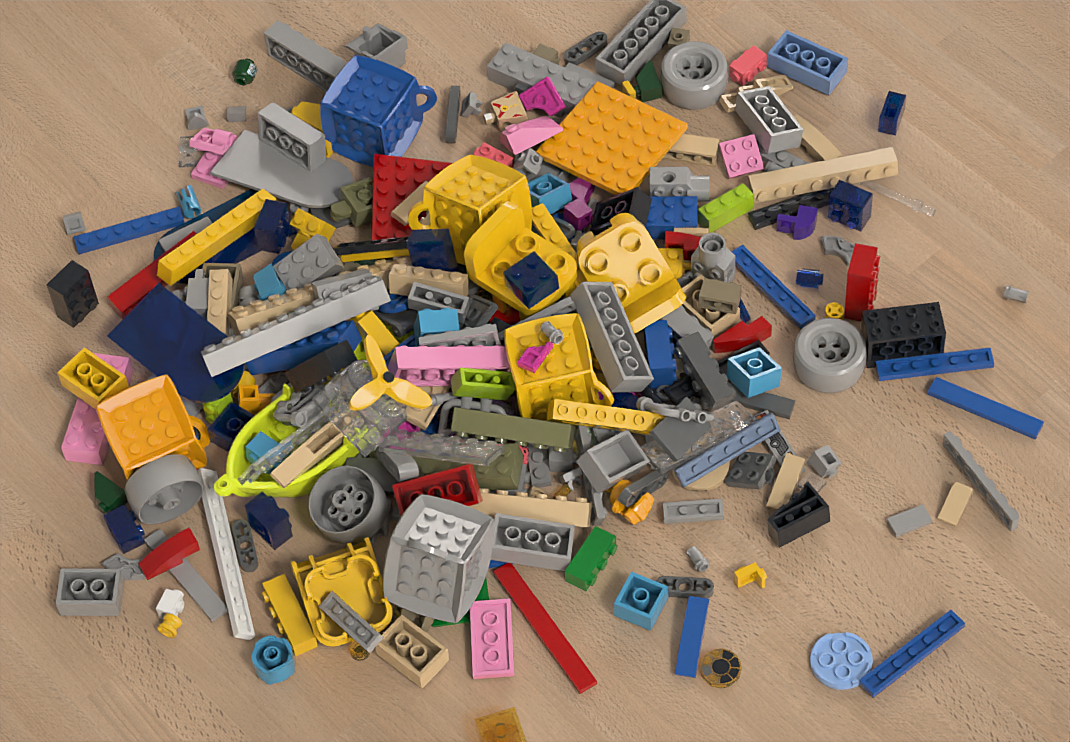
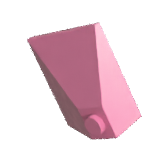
M542 116L519 124L509 125L505 131L501 132L499 141L516 155L563 131V128L548 116Z

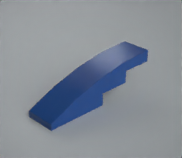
M689 596L675 675L696 678L710 599Z

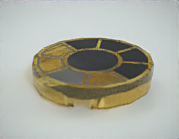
M714 649L708 652L702 658L700 664L702 678L712 687L727 688L732 686L741 675L740 659L735 653L727 649Z

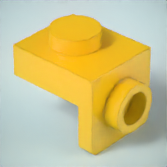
M756 562L748 566H742L734 572V583L737 588L755 580L761 589L765 587L766 573L763 568L758 567Z

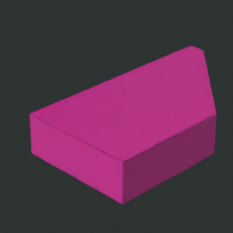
M546 342V345L527 348L517 362L518 367L535 373L553 348V343Z

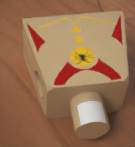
M517 91L492 101V112L483 115L485 124L488 125L496 122L499 131H505L509 125L528 121Z

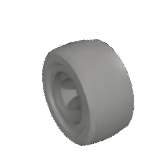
M690 41L674 46L666 53L661 64L660 79L663 92L670 102L681 108L698 110L714 105L719 101L720 96L724 95L728 83V66L725 56L715 46L700 41Z
M823 318L812 321L803 327L795 340L793 351L795 371L799 379L813 390L823 393H836L847 390L861 378L866 365L867 350L864 337L854 325L837 318ZM822 344V345H825L826 347H825V348H820V347H818V346ZM838 344L840 347L834 348L833 345Z
M171 454L142 465L130 476L124 490L131 509L141 522L159 524L177 518L191 509L200 500L204 488L198 471L188 457Z
M341 466L329 470L315 483L309 497V512L316 527L325 536L340 544L350 542L351 544H358L364 538L372 537L381 528L387 514L388 501L379 482L368 472L353 466ZM363 495V499L358 501V496ZM361 509V512L355 515V511ZM347 515L348 519L343 522L342 518Z

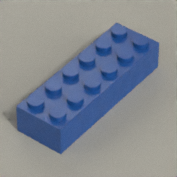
M353 320L342 321L248 361L246 365L251 375L290 370L345 340L348 341L354 352L362 338Z

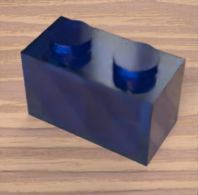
M888 92L879 117L878 132L896 136L905 111V94Z
M125 505L103 515L110 532L123 554L145 544L142 537L145 535L143 528L140 524L136 525L134 521L137 519L133 511H128Z

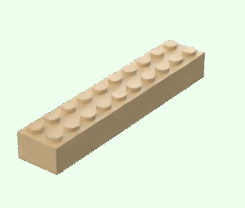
M408 256L392 257L393 259L378 260L371 266H360L356 271L367 269L372 273V276H380L386 289L389 290V273L394 264L416 267V263ZM350 271L341 272L339 275L350 273ZM307 283L304 285V288L298 290L297 288L289 289L286 291V294L280 296L279 294L269 296L267 300H256L246 307H234L231 312H228L233 333L239 336L243 330H253L262 322H272L281 314L290 313L300 306L307 307L312 305V302L315 300L312 285Z

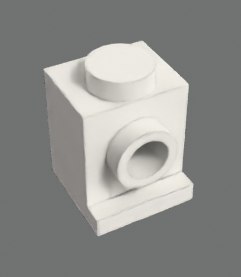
M166 588L156 607L160 619H163L166 613L178 617V614L183 611L184 594L181 591Z

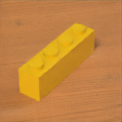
M285 574L262 583L264 591L261 592L265 603H270L269 611L273 619H278L279 623L276 624L281 635L285 634L294 655L298 656L318 647L316 637Z

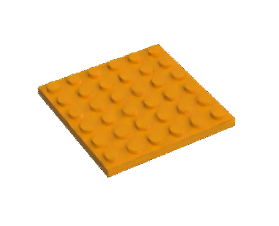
M597 81L560 123L563 131L546 139L536 153L543 157L544 161L603 190L618 195L639 187L650 174V167H655L688 129V124Z

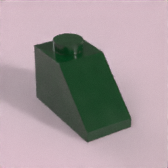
M652 60L647 62L636 78L634 90L636 91V96L640 97L641 102L662 98V85Z
M98 471L94 473L97 508L103 514L107 513L113 517L128 502L125 490Z

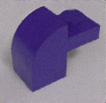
M799 205L797 217L778 214L777 231L793 233L794 240L809 237L816 227L818 208Z

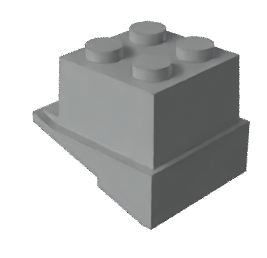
M379 23L370 29L368 26H364L362 28L363 34L346 45V48L354 52V56L369 57L397 68L406 63L407 37Z

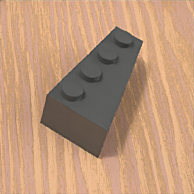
M697 331L677 340L674 348L675 354L684 363L683 369L687 375H690L694 390L699 392L704 409L712 413L730 405L736 391L733 387H728L727 376L725 373L720 374L719 364L716 359L710 358V349L700 333Z

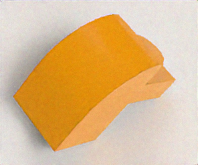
M239 385L237 395L240 413L246 417H254L271 403V398L275 396V393L259 394L258 385Z

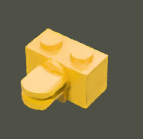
M298 208L290 222V225L299 229L291 247L293 250H296L316 234L326 237L329 242L336 228Z

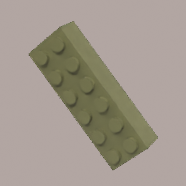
M454 407L451 431H455L456 436L470 438V435L474 434L475 439L487 441L490 440V437H493L495 442L509 444V440H513L514 443L520 446L528 447V443H533L534 448L546 450L548 446H552L553 451L567 453V449H572L576 426Z
M517 443L406 446L405 450L417 463L419 477L473 463L479 488L518 490L524 455Z

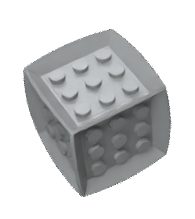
M419 495L403 513L391 535L383 570V597H387L389 602L414 613L441 621L458 623L474 603L484 583L493 549L494 519L478 510L454 501L429 495Z

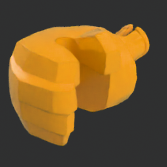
M624 479L605 491L611 494L610 503L612 511L619 513L631 524L636 525L639 522H643L652 509L654 498L647 492L638 502L626 507L618 501V498L624 488L631 485L632 482Z

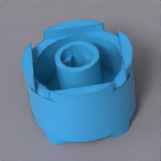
M270 635L256 642L251 658L255 672L261 680L265 681L268 685L282 682L293 675L295 672V659L291 645L286 639Z

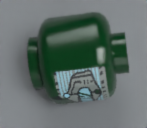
M248 58L240 59L236 62L232 76L237 84L245 86L253 82L258 69L253 60Z

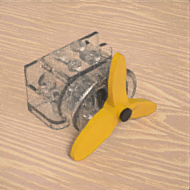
M367 335L364 339L367 360L354 361L312 398V401L364 457L391 437L407 420V406L426 409L432 404V400L426 392L406 380L395 378L388 371L382 352L374 338L370 335Z

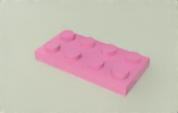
M511 600L474 601L470 607L473 679L514 676Z

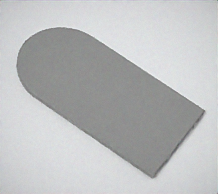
M247 130L241 133L210 172V175L257 191L265 189L274 197L308 208L330 207L332 204L339 202L340 187L353 183L351 172L342 163L326 157L324 164L313 172H309L260 141L259 134Z

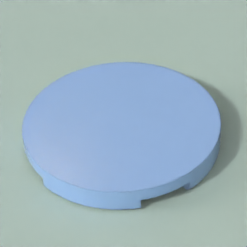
M849 632L824 635L813 646L810 657V665L815 677L824 685L839 690L859 686V680L872 670L873 664L871 649L868 644L859 636Z

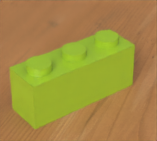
M742 183L698 209V223L703 228H709V233L716 231L754 209V194Z
M460 367L451 377L453 396L507 400L516 390L511 372Z

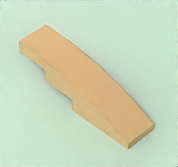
M786 75L756 79L753 85L738 87L736 93L721 95L719 102L727 113L735 111L738 92L770 86L775 94L780 96L792 90L793 85Z
M799 115L793 116L804 129L800 144L806 147L808 154L819 161L843 157L839 150L819 130Z

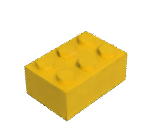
M85 347L57 372L61 385L94 409L104 400L129 388L124 374Z

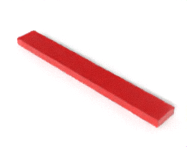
M507 563L494 570L493 573L579 694L597 685V680L512 563Z

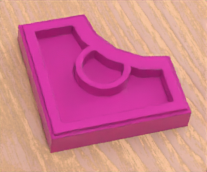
M548 76L518 95L527 111L542 109L552 117L566 108L552 80Z

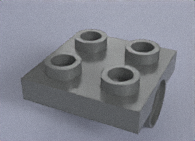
M743 452L738 456L725 483L728 487L761 490L764 484H772L775 476L772 467L777 459L774 454Z

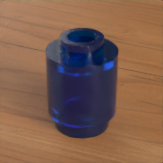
M802 268V270H797L796 285L818 289L819 285H823L824 274H820V270Z

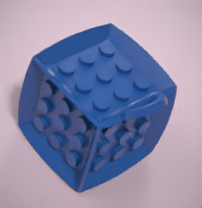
M355 55L334 78L320 102L321 126L323 134H325V140L331 142L333 151L370 167H373L374 154L402 157L421 127L423 113L435 105L437 95L433 88L424 85L419 86L415 76L400 68L376 59ZM424 94L427 96V101L417 106L416 96Z

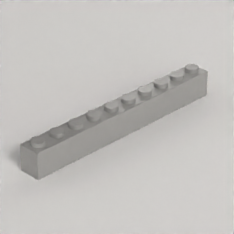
M375 275L368 277L365 280L366 282L352 284L345 291H335L326 299L319 298L314 300L312 305L307 307L300 306L294 309L293 313L288 315L284 313L277 316L276 320L272 322H262L253 330H243L239 336L234 338L230 336L223 339L220 344L206 346L201 353L211 376L218 375L391 301L382 278Z

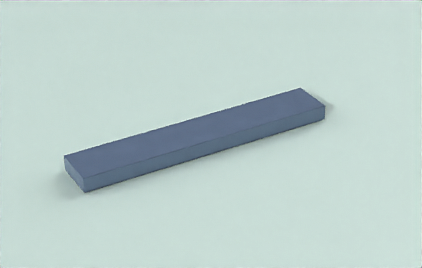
M773 413L763 416L673 469L681 487L688 486L781 431Z

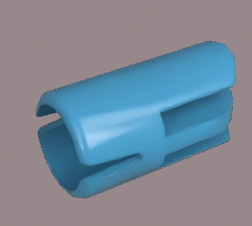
M188 185L187 188L190 195L185 188L181 189L182 196L178 191L176 195L184 216L188 219L195 218L193 211L199 216L201 208L193 187Z

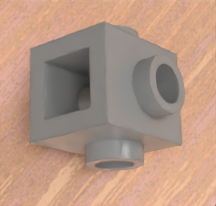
M528 148L516 155L513 169L529 179L536 176L540 171L543 157L536 153L535 150Z

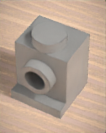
M829 445L815 450L808 459L807 464H811L821 478L826 476L832 478L838 473V468L842 462Z

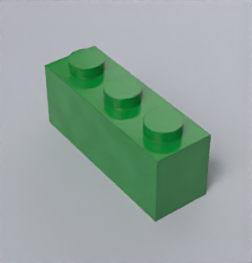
M595 526L566 568L565 581L584 591L593 586L600 570L603 571L610 555L613 556L617 551L616 536Z

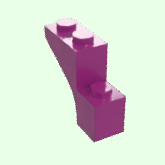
M578 178L569 183L573 202L564 206V220L570 223L575 230L580 231L592 224L593 210L587 206V203L595 190V185Z

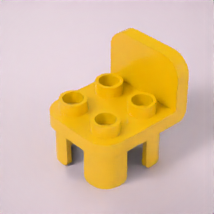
M511 201L502 204L472 235L466 244L464 259L469 278L492 294L493 302L499 306L497 310L500 312H506L507 304L518 310L520 321L555 304L562 295L563 299L569 297L576 289L575 281L578 273L574 258L526 228L522 208Z
M621 213L610 219L612 227L597 236H594L592 231H590L578 240L576 247L578 253L577 261L588 282L613 283L635 334L681 306L686 300V295L645 226L637 221L633 215Z
M369 537L364 538L361 543L352 546L350 542L347 543L344 549L316 558L310 555L307 561L290 562L312 631L321 644L328 647H337L356 641L319 607L331 591L336 593L379 633L390 624L392 607L387 597H383V579Z

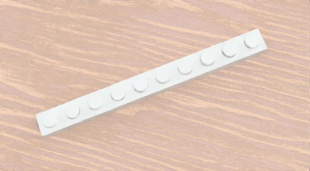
M200 468L198 473L204 488L202 500L235 638L251 640L255 637V632L223 497L217 495L214 490V484L218 480L217 471Z

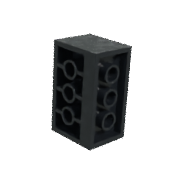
M939 302L862 311L861 334L866 344L867 368H876V361L944 353L946 330Z

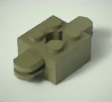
M373 177L340 187L339 202L332 204L330 210V217L334 221L338 222L350 218L355 227L372 222Z

